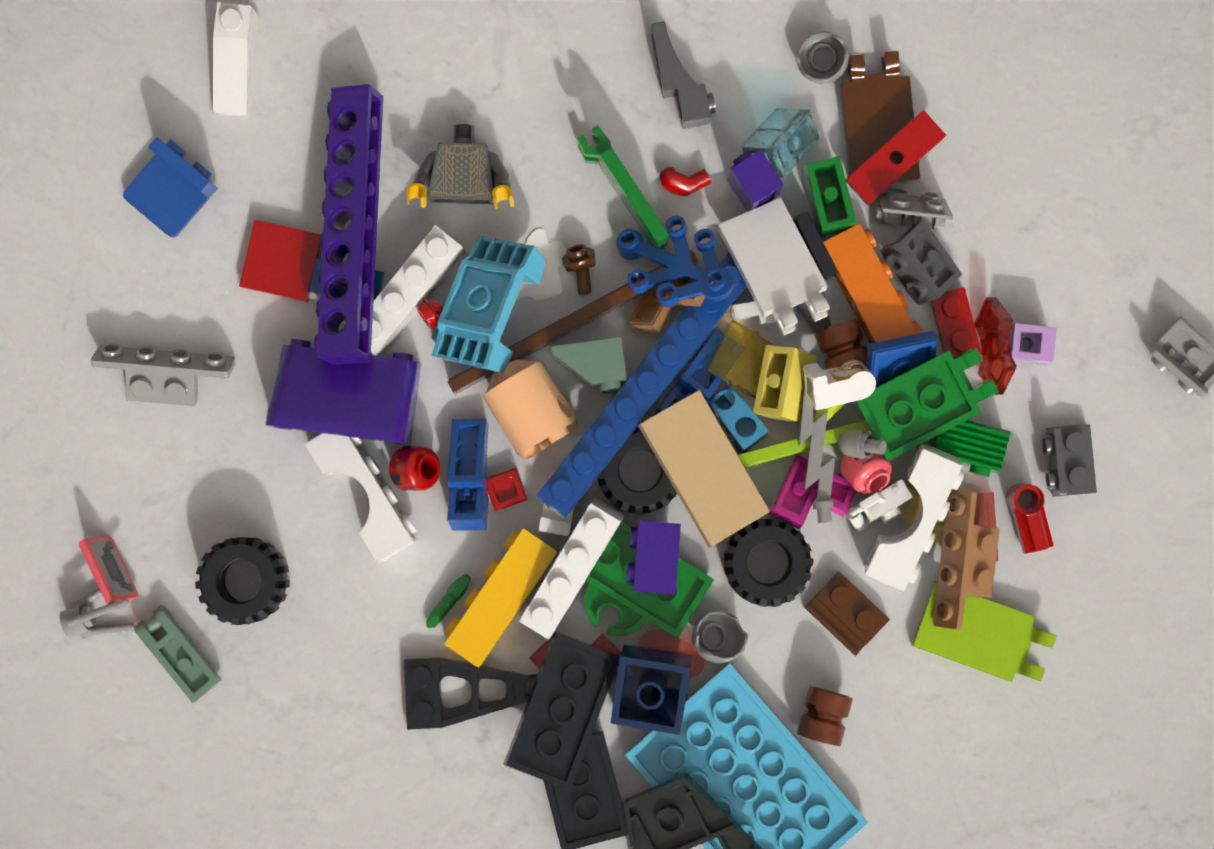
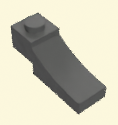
M665 21L652 23L650 33L663 98L677 97L682 129L710 124L711 114L716 113L713 93H706L705 83L698 85L683 68L671 45Z

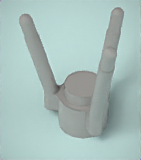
M98 588L84 598L70 603V609L60 612L59 617L62 629L69 638L80 635L82 639L93 635L134 630L135 624L133 623L92 627L96 625V617L128 605L129 600L125 598L93 610L90 606L86 605L102 595Z

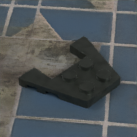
M687 772L626 798L623 803L630 846H633V849H691L714 838H718L723 849H762Z

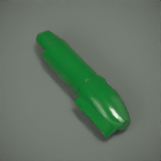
M468 574L462 575L446 590L447 593L426 620L427 628H435L455 603L462 598L471 580Z

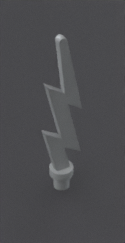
M804 384L799 445L811 436L804 490L819 479L816 502H813V510L817 509L818 523L832 522L831 508H834V500H830L835 457L821 467L828 411L813 423V406L806 398Z

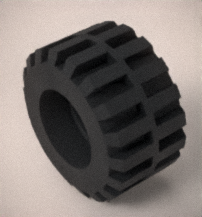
M637 427L597 477L603 494L614 506L629 513L645 514L666 506L677 495V492L661 465V474L658 482L648 490H632L621 480L619 474L620 463L629 452L646 450L655 456L640 428Z
M761 519L735 532L733 537L729 539L723 556L724 574L728 579L727 582L741 598L758 606L777 607L782 606L781 604L793 601L795 596L805 590L806 587L804 586L807 581H810L812 576L810 571L811 566H813V558L810 555V545L804 540L803 534L793 528L794 526L780 520ZM759 543H776L787 554L788 567L786 573L780 580L774 583H761L749 573L747 558L753 547Z
M255 537L229 538L211 547L212 551L210 553H205L201 559L204 561L203 565L198 566L196 574H199L200 577L199 581L195 582L196 589L201 591V596H198L200 603L207 605L206 611L210 615L215 614L218 616L217 620L223 623L230 622L232 623L231 625H248L268 618L270 614L275 613L280 608L279 604L284 602L287 594H285L286 588L290 587V580H287L286 575L289 569L288 565L283 564L282 559L284 557L282 554L276 552L273 549L274 546L269 542L265 543L261 541L262 539ZM238 560L252 562L258 568L261 575L260 590L256 597L249 601H238L233 598L225 584L227 570Z

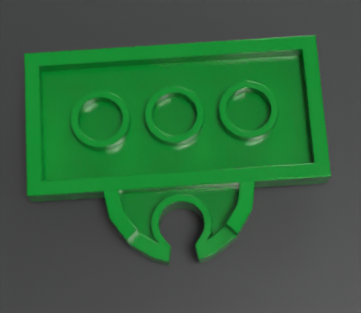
M621 521L585 580L589 584L584 595V610L589 621L595 627L599 623L601 609L606 606H613L618 610L620 617L615 625L608 627L607 635L628 636L640 630L649 620L678 639L714 579L683 559L678 558L676 594L633 591V584L627 583L628 562L635 563L636 549L629 548L631 527Z

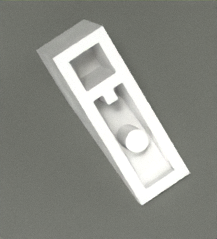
M217 2L213 32V113L248 117L259 18L251 5Z

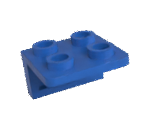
M156 137L148 147L155 153L154 157L125 189L123 198L166 235L175 238L218 188L209 181L213 174L197 161L193 166L185 161L183 156L186 152L170 139L165 144Z

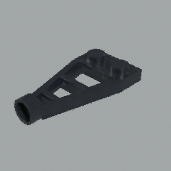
M442 657L404 659L407 730L443 728L525 703L530 695L524 691V685L529 682L531 693L538 674L527 675L482 665L478 668L472 663ZM453 676L467 680L471 685V699L466 704L457 707H445L442 704L441 681L444 677ZM481 679L502 680L506 684V696L500 700L481 701L479 681Z

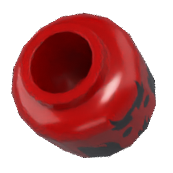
M404 446L397 449L392 455L389 462V475L394 485L402 490L425 491L432 488L438 481L440 462L436 453L426 446Z

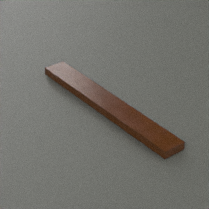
M690 250L692 262L694 265H697L698 259L693 250ZM659 266V267H657V268H655V269H653V270H651V271H649V272H647V273L654 272V271H657V270H661V269H664L665 267ZM637 279L634 284H640L644 279ZM628 283L508 347L513 351L509 363L533 354L644 293H634ZM657 286L650 287V288H649L647 291H645L644 293H646V292H648V291H650V290L656 288ZM472 366L448 379V384L456 395L492 376L494 371Z

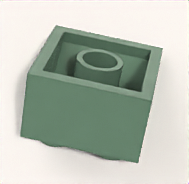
M621 337L551 346L555 361L592 389L599 388L600 394L618 392L621 388L620 385H624L627 381Z

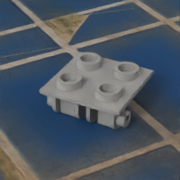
M889 188L886 193L883 192L878 196L881 206L876 207L875 219L881 220L882 224L899 225L902 214V226H906L908 215H913L912 225L918 221L920 216V220L924 219L930 229L937 230L938 227L945 226L946 219L953 220V214L946 200L941 199L942 196L939 194L923 192L921 197L907 195L905 190Z

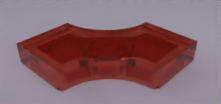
M986 297L974 323L979 334L981 358L983 359L980 362L977 374L983 381L989 379V381L993 380L999 391L995 395H1003L1017 367L1010 350V330L1014 320L996 297Z

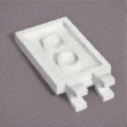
M781 198L718 224V231L762 317L765 318L773 314L783 336L796 331L795 324L798 323V320L791 309L792 307L805 302L814 322L828 316L826 311L830 309V306L821 294L826 291L827 284Z

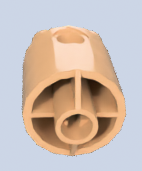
M514 360L508 363L503 373H493L487 391L482 396L518 456H521L523 461L551 446L552 443L580 428L576 422L578 419L543 361Z

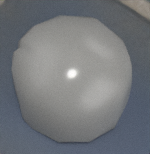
M822 31L810 34L801 42L796 60L802 75L807 80L821 85L833 83L844 74L848 66L849 54L844 41L838 35Z
M720 610L705 613L695 622L692 633V642L697 653L703 659L715 664L731 662L744 652L748 640V633L740 626L739 619Z

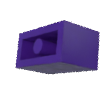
M749 150L732 161L734 165L730 168L731 171L727 181L747 212L765 205L779 196L784 184L762 150L755 154H752Z
M638 520L637 528L631 527L629 548L636 549L635 563L628 562L627 583L633 584V591L676 594L680 523Z

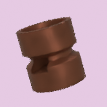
M857 319L815 333L820 352L827 353L828 356L824 361L826 369L839 368L850 360L861 361L866 366L867 347L860 345L863 334Z
M809 686L804 704L808 708V713L801 715L797 734L818 742L841 746L846 728L841 722L842 719L849 717L853 698Z

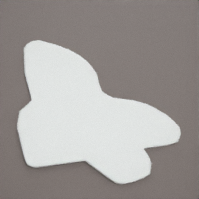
M536 229L528 237L525 244L534 245L545 259L544 272L539 285L522 282L516 300L527 296L534 301L546 300L561 294L563 291L558 267L562 263V257L566 254V248L561 241H554L548 244L545 231L543 229Z

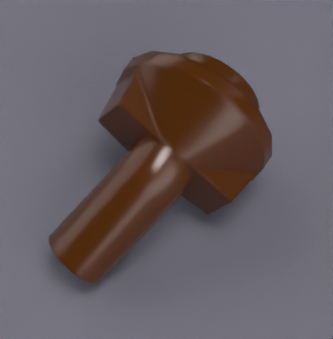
M583 244L572 246L567 249L566 254L562 257V263L567 272L576 271L578 294L588 295L592 293L589 268L596 265L595 251Z

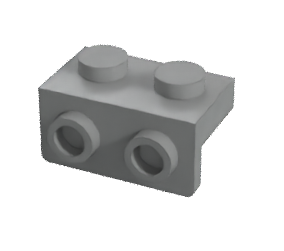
M1179 316L1151 345L1150 354L1153 356L1151 361L1161 371L1165 373L1171 371L1178 377V384L1188 394L1193 396L1196 393L1203 399L1208 394V389L1214 384V344L1183 317Z

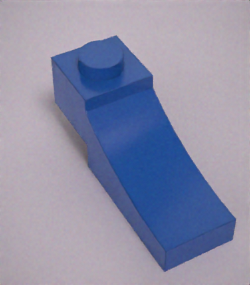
M716 329L653 416L698 390L701 391L707 402L744 349Z
M486 418L452 419L447 483L450 487L447 521L452 531L487 530L489 504L487 491V446L489 424Z

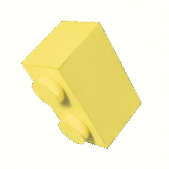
M766 345L753 413L777 421L801 423L805 384L803 366L816 363L817 356L795 347Z

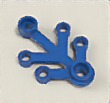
M672 216L665 223L666 231L673 240L676 256L645 242L642 235L636 230L626 229L619 234L616 246L623 259L632 261L642 256L665 267L650 273H646L642 269L633 270L628 275L627 280L634 293H644L650 287L660 285L656 291L659 303L664 307H672L678 301L699 295H704L713 301H721L727 298L733 290L734 279L731 272L726 268L719 267L714 249L716 247V239L710 229H701L694 235L696 248L703 255L705 269L694 265L686 239L688 228L684 218L681 216ZM681 225L680 229L671 230L673 226ZM710 238L709 242L704 244L700 243L702 239ZM630 240H634V241H633L632 243H630V244H625L626 242H628V241H630ZM686 277L695 281L677 288L674 284L668 283ZM637 279H644L642 283L634 284ZM715 280H721L718 284H711ZM665 293H673L671 297L663 298V295Z

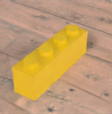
M523 528L520 533L515 530L511 533L503 545V548L508 550L500 562L496 559L492 561L483 575L488 580L481 591L477 588L473 589L463 604L468 610L460 620L455 616L444 632L449 637L444 645L478 668L483 664L559 552L526 528Z

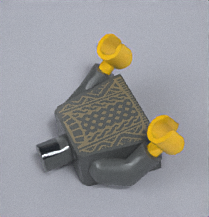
M468 124L454 125L453 143H438L437 151L428 154L417 170L413 183L406 189V204L409 205L410 200L413 198H420L422 208L427 205V193L431 203L494 205V208L498 209V203L501 200H508L510 207L514 206L508 171L499 156L489 152L487 144H474V126Z

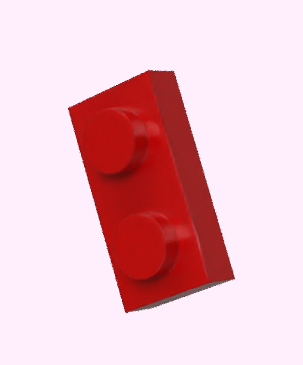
M965 287L946 291L939 298L931 300L943 352L949 350L953 358L971 348H977L979 354H982Z

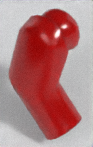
M666 167L659 174L662 187L666 191L681 197H687L712 184L705 169L686 176L677 172L673 167Z

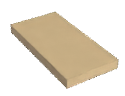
M700 390L638 425L708 548L770 512Z

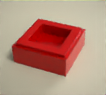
M516 468L487 478V491L495 512L528 500Z

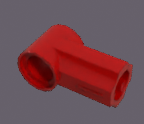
M1018 483L1011 486L1006 494V503L1009 509L1012 510L1022 552L1026 554L1053 547L1054 544L1044 510L1045 498L1042 490L1035 485ZM1028 490L1032 495V502L1027 508L1023 509L1018 503V497L1022 491Z

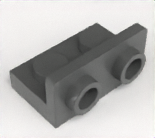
M924 219L915 222L900 238L893 243L885 245L880 250L890 269L894 271L906 288L909 296L917 304L939 298L962 275Z
M1090 424L1046 428V435L1042 436V449L1044 455L1049 456L1050 469H1047L1045 472L1047 489L1052 490V497L1097 493Z

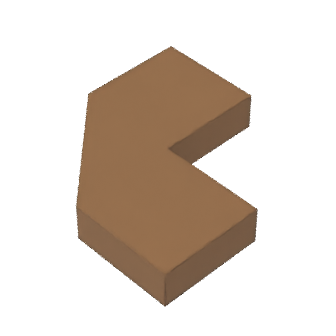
M686 277L672 281V284L677 288L695 281ZM652 290L640 299L627 325L632 332L659 333L673 306H662L658 301L656 293ZM667 292L663 295V298H669L673 293ZM699 295L678 301L674 306L700 307L705 296Z

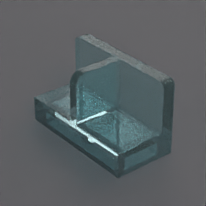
M776 108L741 147L744 153L749 150L751 153L762 150L779 178H784L816 143L819 135L810 109Z

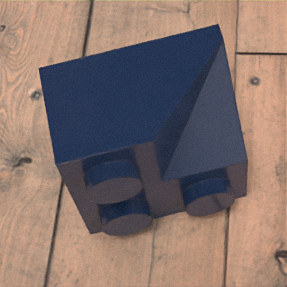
M624 644L619 659L610 723L680 735L693 655Z

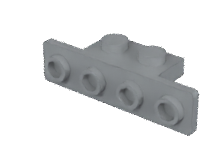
M110 343L97 348L91 358V366L125 369L126 400L195 406L198 401L197 376L229 378L235 366V357L225 356L218 352L195 354L184 349L160 351L149 346L126 348L119 344Z

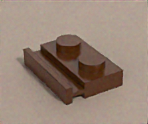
M839 571L804 607L854 656H857L859 651L890 620Z

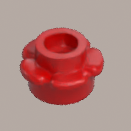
M423 297L424 302L416 306V309L426 325L432 330L438 326L437 322L443 308L436 298L429 301L426 297Z

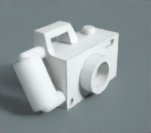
M901 479L881 492H877L859 503V506L848 509L846 516L857 531H862L868 524H873L880 519L885 524L902 514L899 508L914 500ZM862 511L865 512L867 518L863 517V515L861 514Z

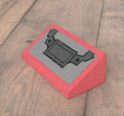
M104 536L79 541L78 545L107 604L125 598L130 602L139 596L111 537Z

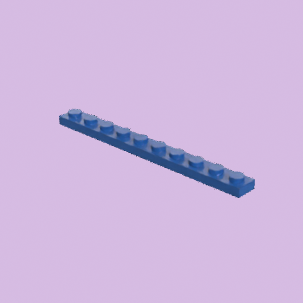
M730 252L727 253L719 264V267L728 269L733 276L734 287L730 295L721 301H713L705 297L700 307L686 306L537 494V499L564 519L746 289L747 286ZM715 280L713 284H718L721 280Z

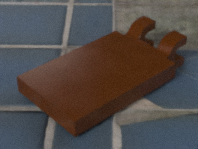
M898 51L885 52L884 56L881 57L883 71L881 74L865 75L864 54L850 56L848 62L850 82L840 84L849 176L914 119L910 76L899 77L900 63ZM891 153L890 161L893 164H899V155ZM919 161L895 182L919 180L921 178Z

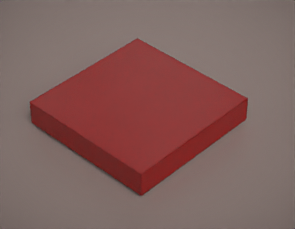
M254 220L239 287L308 302L315 261L319 256L321 248V234Z

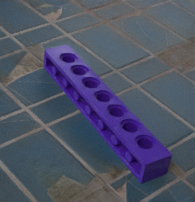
M370 84L331 88V100L327 105L330 120L329 133L325 139L328 157L327 166L324 168V181L326 183L325 199L322 202L324 229L320 236L322 265L318 270L320 300L316 304V313L319 319L318 334H316L314 339V347L317 352L316 357L332 365L371 362L384 96ZM356 121L355 125L350 129L352 123ZM352 154H354V157L352 158V160L348 162V159L350 158V156H351ZM353 186L351 192L346 195L348 189ZM351 219L349 226L344 229L345 224ZM349 253L348 259L342 263L344 256ZM347 286L346 293L341 297L342 290ZM346 320L344 328L339 331L340 324Z

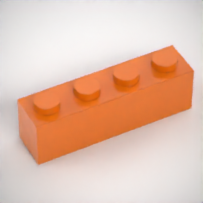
M859 223L823 242L838 272L835 278L870 344L923 333L919 323L916 320L912 322L906 312L909 305L901 290L895 291L890 281L893 275L889 265L884 259L880 261L874 251L877 244L869 229L863 230Z

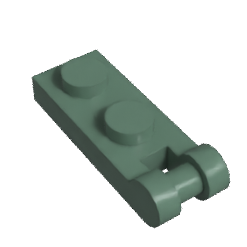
M160 605L152 612L153 616L146 622L142 620L134 626V631L189 700L194 703L222 681V679L174 621L171 613L163 605ZM163 627L168 634L158 640L154 632Z

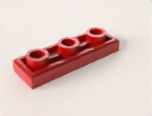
M923 110L846 178V183L868 206L947 135ZM891 153L899 155V164H893L890 161Z

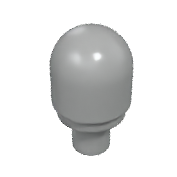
M857 429L844 431L838 441L839 449L844 455L861 459L869 458L873 453L883 455L887 447L885 441L876 440L874 435L868 431Z

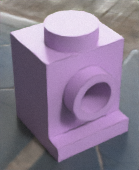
M1014 323L1010 325L1009 331H1003L1001 351L1007 352L1006 360L1039 363L1041 365L1050 364L1054 361L1057 328ZM1021 339H1027L1030 342V349L1028 351L1020 348Z

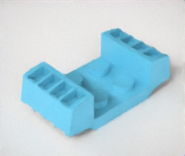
M478 235L469 255L461 261L437 322L439 332L432 356L494 372L503 373L513 351L503 345L500 339L522 282L539 285L546 261L534 245Z

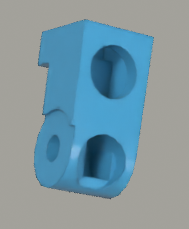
M729 384L707 401L713 413L734 439L742 453H746L768 436L769 431L756 414L753 413L744 399L742 400Z

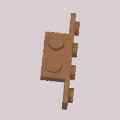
M951 489L947 501L950 502V507L945 516L933 625L937 627L962 629L966 595L992 598L999 528L974 525L977 491L973 489Z

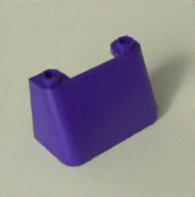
M290 339V345L282 346L265 426L374 441L383 440L384 442L410 446L421 364L413 361L414 355L393 352L392 358L371 355L370 363L332 365L316 357L317 352L315 348H310V341Z

